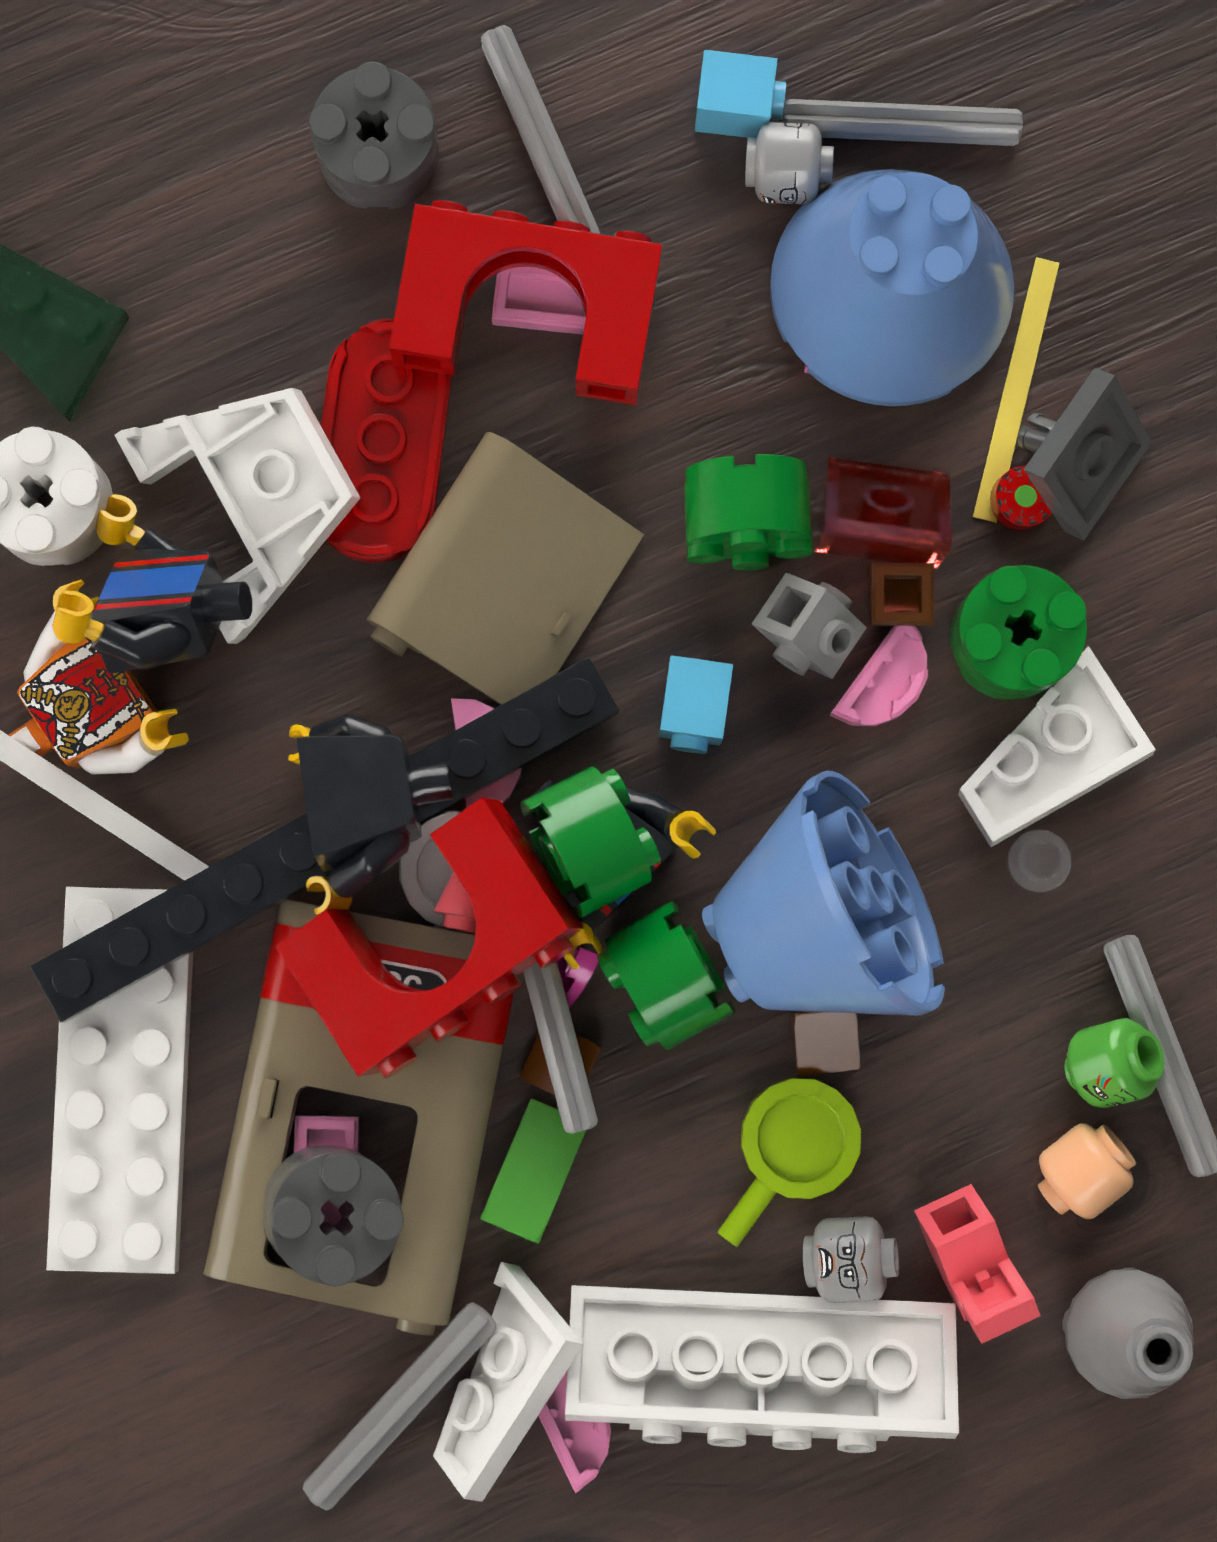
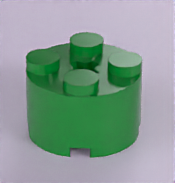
M755 454V464L734 466V456H725L701 461L686 469L684 505L688 562L704 564L732 559L733 569L751 571L769 567V557L771 556L793 559L808 557L813 554L809 477L807 476V467L804 461L783 455Z
M1027 565L1001 567L986 576L961 602L953 616L949 631L951 651H953L954 658L960 668L959 671L966 682L973 688L995 699L1011 701L1028 698L1045 691L1073 669L1083 652L1087 635L1085 603L1063 579L1048 570ZM1014 622L1024 627L1023 635L1027 637L1019 646L1011 642L1013 631L1009 627Z
M591 766L521 801L520 805L523 817L535 812L539 827L529 832L532 842L545 869L562 895L565 896L573 891L580 900L581 904L572 908L578 918H583L650 883L652 880L650 868L661 862L659 851L649 832L644 827L635 830L624 808L631 803L629 793L621 777L614 769L601 774L599 770Z
M673 901L605 939L607 950L597 956L600 967L615 990L620 987L626 988L636 1008L628 1012V1015L641 1040L647 1047L660 1042L666 1050L672 1049L735 1013L732 1000L722 1005L719 1004L715 993L724 989L725 986L691 925L683 929L681 924L676 927L671 918L681 913Z

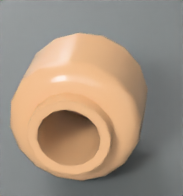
M1081 1123L1074 1126L1039 1156L1040 1169L1045 1179L1038 1184V1188L1048 1203L1059 1214L1063 1215L1070 1209L1084 1219H1093L1133 1187L1134 1181L1130 1169L1136 1165V1162L1122 1141L1106 1125L1103 1124L1096 1129L1087 1123Z

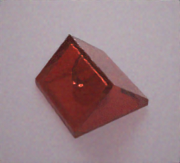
M828 457L815 552L893 563H934V568L937 569L949 553L952 543L950 474Z

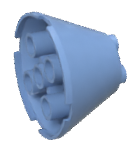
M893 169L873 170L854 174L833 182L820 190L818 196L812 202L803 204L794 214L781 235L774 254L770 275V299L773 316L783 341L789 343L796 355L808 367L807 372L817 381L845 397L860 402L882 406H909L932 401L951 393L952 389L967 381L975 373L980 372L989 362L999 347L1011 318L1014 302V278L1009 254L997 228L983 210L969 198L965 190L959 186L950 185L938 177L924 173Z
M827 770L806 781L714 899V903L703 908L702 918L709 935L720 944L728 964L724 970L725 981L730 992L739 1002L752 999L756 1004L767 1010L907 1016L924 1015L940 1006L945 992V987L942 984L934 987L933 968L944 964L930 909L913 869L890 828L887 827L879 832L876 830L861 809L869 805L870 800L855 784L837 772Z

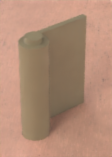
M486 432L368 616L367 621L375 627L370 637L400 657L403 656L407 648L425 655L499 705H502L558 673L644 534L512 442L492 432Z

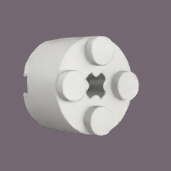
M40 427L25 428L19 433L0 442V543L23 561L40 566L74 564L93 554L103 543L96 532L99 510L106 511L108 498L113 495L111 483L101 467L71 438ZM44 492L49 493L54 498L46 508L37 501Z

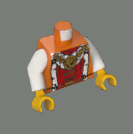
M78 580L59 587L53 596L54 609L56 610L58 598L62 592H78L80 587L84 585V581ZM99 597L91 599L94 608L97 604ZM54 611L41 632L24 669L25 682L17 691L18 696L33 718L14 730L9 736L41 757L55 749L66 765L76 770L83 768L91 774L134 773L162 754L165 749L185 745L189 740L187 733L170 736L167 729L169 727V719L178 714L177 710L158 711L131 670L108 673L99 650L92 647L93 640L85 637L83 641L73 644L60 641L52 628L55 616Z

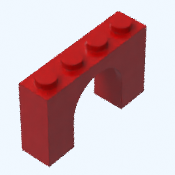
M445 200L434 201L431 203V206L415 204L389 344L393 365L455 375L465 314L474 293L485 281L504 270L516 267H535L552 272L568 283L578 295L585 311L586 321L575 379L576 396L636 406L660 269L662 244L652 243L648 236L634 231H618L614 236L591 233L587 226L573 221H556L553 226L530 223L526 216L512 211H495L492 216L470 213L465 206Z
M481 797L430 834L469 895L476 920L475 940L471 953L461 970L448 982L432 990H422L398 980L381 962L348 909L324 910L275 946L357 1077L381 1072L386 1079L400 1072L418 1058L413 1050L416 1046L433 1036L436 1042H440L456 1033L469 1022L465 1015L466 1011L483 999L490 1006L510 995L521 986L517 975L536 962L543 969L564 957L574 948L569 939L584 929V926L500 800Z

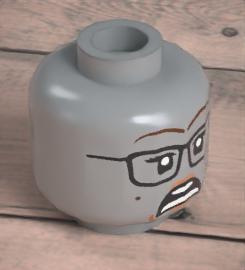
M765 123L761 126L758 137H748L745 170L746 187H755L758 199L765 203L809 204L818 196L820 184H832L834 146H822V134L816 125L806 123Z
M873 1217L826 1218L821 1220L817 1224L813 1235L804 1237L803 1267L806 1284L809 1288L816 1287L820 1297L830 1303L879 1300L885 1292L887 1278L899 1276V1254L896 1238H884L881 1225Z

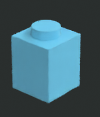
M704 50L695 132L746 138L758 137L761 126L769 123L770 119L782 120L786 82L775 81L778 58Z
M670 656L659 737L671 739V749L705 754L708 751V744L720 746L724 735L733 664Z

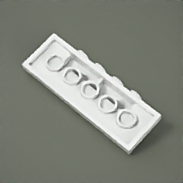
M576 1285L571 1287L570 1328L584 1345L567 1370L565 1421L628 1423L629 1429L643 1430L642 1440L656 1444L681 1442L682 1432L708 1433L707 1443L720 1447L746 1445V1435L772 1436V1446L784 1450L811 1448V1438L837 1439V1449L848 1453L876 1451V1441H887L890 1436L955 1439L959 1434L956 1303L894 1300L830 1303L822 1297Z

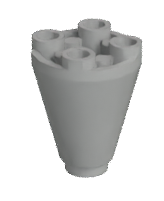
M1132 1267L1110 1270L1089 1280L1072 1299L1070 1308L1065 1312L1062 1320L1066 1349L1077 1372L1097 1390L1121 1399L1148 1398L1175 1384L1190 1368L1194 1349L1192 1318L1181 1295L1162 1278ZM1150 1342L1154 1349L1153 1351L1147 1349Z

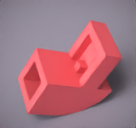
M972 1184L914 1210L926 1244L954 1303H956V1307L963 1320H968L981 1344L1041 1316L1033 1295L1008 1257L994 1218Z

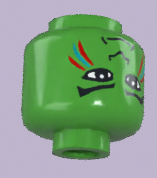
M1121 1018L1087 1027L1076 1032L1069 1043L1064 1065L1065 1075L1071 1087L1088 1104L1098 1108H1108L1138 1101L1150 1096L1157 1087L1159 1078L1164 1071V1053L1157 1037L1151 1031L1146 1030L1136 1021Z

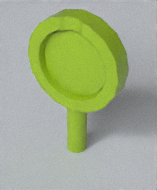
M788 1078L767 1086L751 1101L741 1123V1149L748 1168L756 1176V1179L717 1233L738 1247L776 1193L787 1198L812 1199L834 1191L851 1175L860 1155L861 1128L852 1105L837 1089L816 1079Z

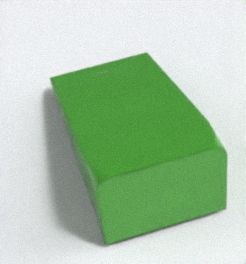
M531 1098L480 1219L539 1244L586 1130L573 1134L567 1133L563 1128L559 1109Z

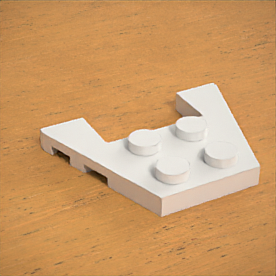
M295 388L221 405L219 409L191 416L181 415L165 419L163 423L143 428L133 427L121 430L114 435L140 483L151 485L196 456L250 553L253 562L223 581V583L245 581L252 594V613L249 619L221 621L219 628L227 643L238 644L248 636L360 499L357 490L301 390Z

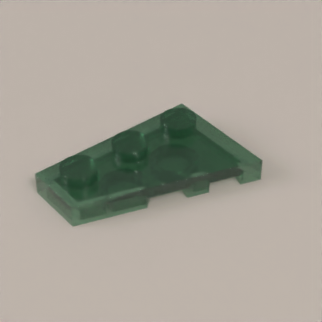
M0 244V348L70 422L130 317L124 309Z

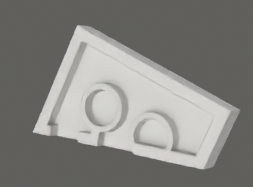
M1088 646L1082 652L1073 669L1046 692L1028 716L1001 742L960 788L958 795L986 841L992 847L1148 759L1154 754L1156 749Z
M505 1262L500 1263L493 1283L501 1287L492 1314V1318L497 1325L496 1330L481 1346L470 1379L467 1378L459 1381L433 1455L464 1499L481 1502L485 1499L584 1345L518 1265Z

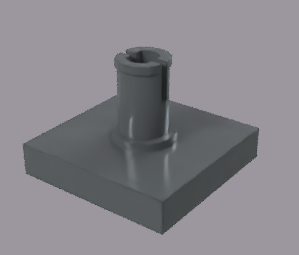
M1097 368L1093 369L1057 422L1045 417L1043 414L1033 413L1028 417L1027 421L1030 425L1037 427L1038 431L1023 425L1018 434L1019 447L1023 451L1035 453L1024 468L1027 476L1063 531L1083 541L1152 443L1116 376Z

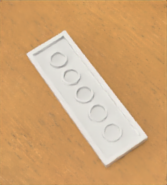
M66 887L63 948L167 890ZM193 952L68 1022L60 1023L59 1021L46 1270L175 1274L179 1271Z

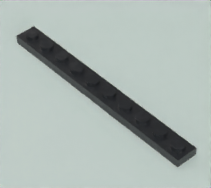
M587 657L410 755L411 768L447 761L453 787L454 799L418 805L420 824L618 715L620 710L590 658ZM306 813L31 965L30 968L60 1023H66L306 889V881L310 877L329 876L333 870L324 872L313 856Z

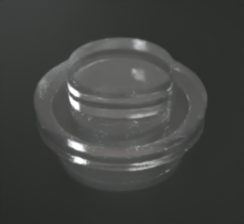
M1032 830L1022 834L1013 842L1008 852L1007 864L1010 875L1019 886L1031 892H1047L1060 886L1068 877L1071 869V854L1067 844L1057 834L1047 830Z

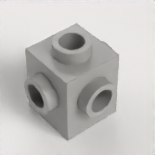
M785 573L752 622V625L777 647L773 657L782 665L802 676L810 669L833 679L867 628L848 610L852 601L840 590L824 582L816 585L789 573Z

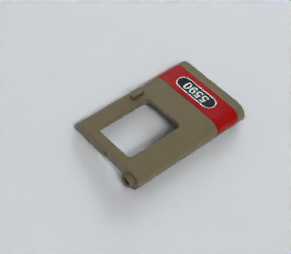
M284 900L279 904L277 919L274 925L260 993V1002L203 1274L226 1282L397 1318L396 1328L401 1331L419 1335H434L436 1325L444 1326L449 1324L514 992L488 1006L484 999L465 1012L469 1022L463 1028L440 1042H436L433 1036L423 1041L413 1049L418 1058L395 1075L385 1079L381 1072L357 1077L275 947L315 918L317 914L314 913V909L320 906ZM350 912L386 969L398 980L414 988L432 990L448 982L464 966L473 948L475 935ZM279 1080V1085H278V1090H277V1094H276V1099H275L273 1114H272V1117H270V1115H271V1110H272V1106H273V1101H274V1096H275V1091H276V1086H277V1081ZM308 1086L409 1106L417 1113L418 1122L401 1203L404 1223L392 1250L386 1280L381 1285L354 1281L337 1287L328 1286L308 1280L296 1273L291 1267L276 1264L268 1257L267 1248L269 1241L263 1224L264 1194L271 1175L286 1159L298 1096Z

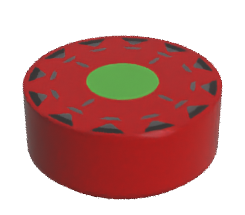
M1018 466L1007 471L995 482L990 494V505L996 519L1005 527L1016 531L1033 529L1044 522L1052 513L1024 471L1026 466Z

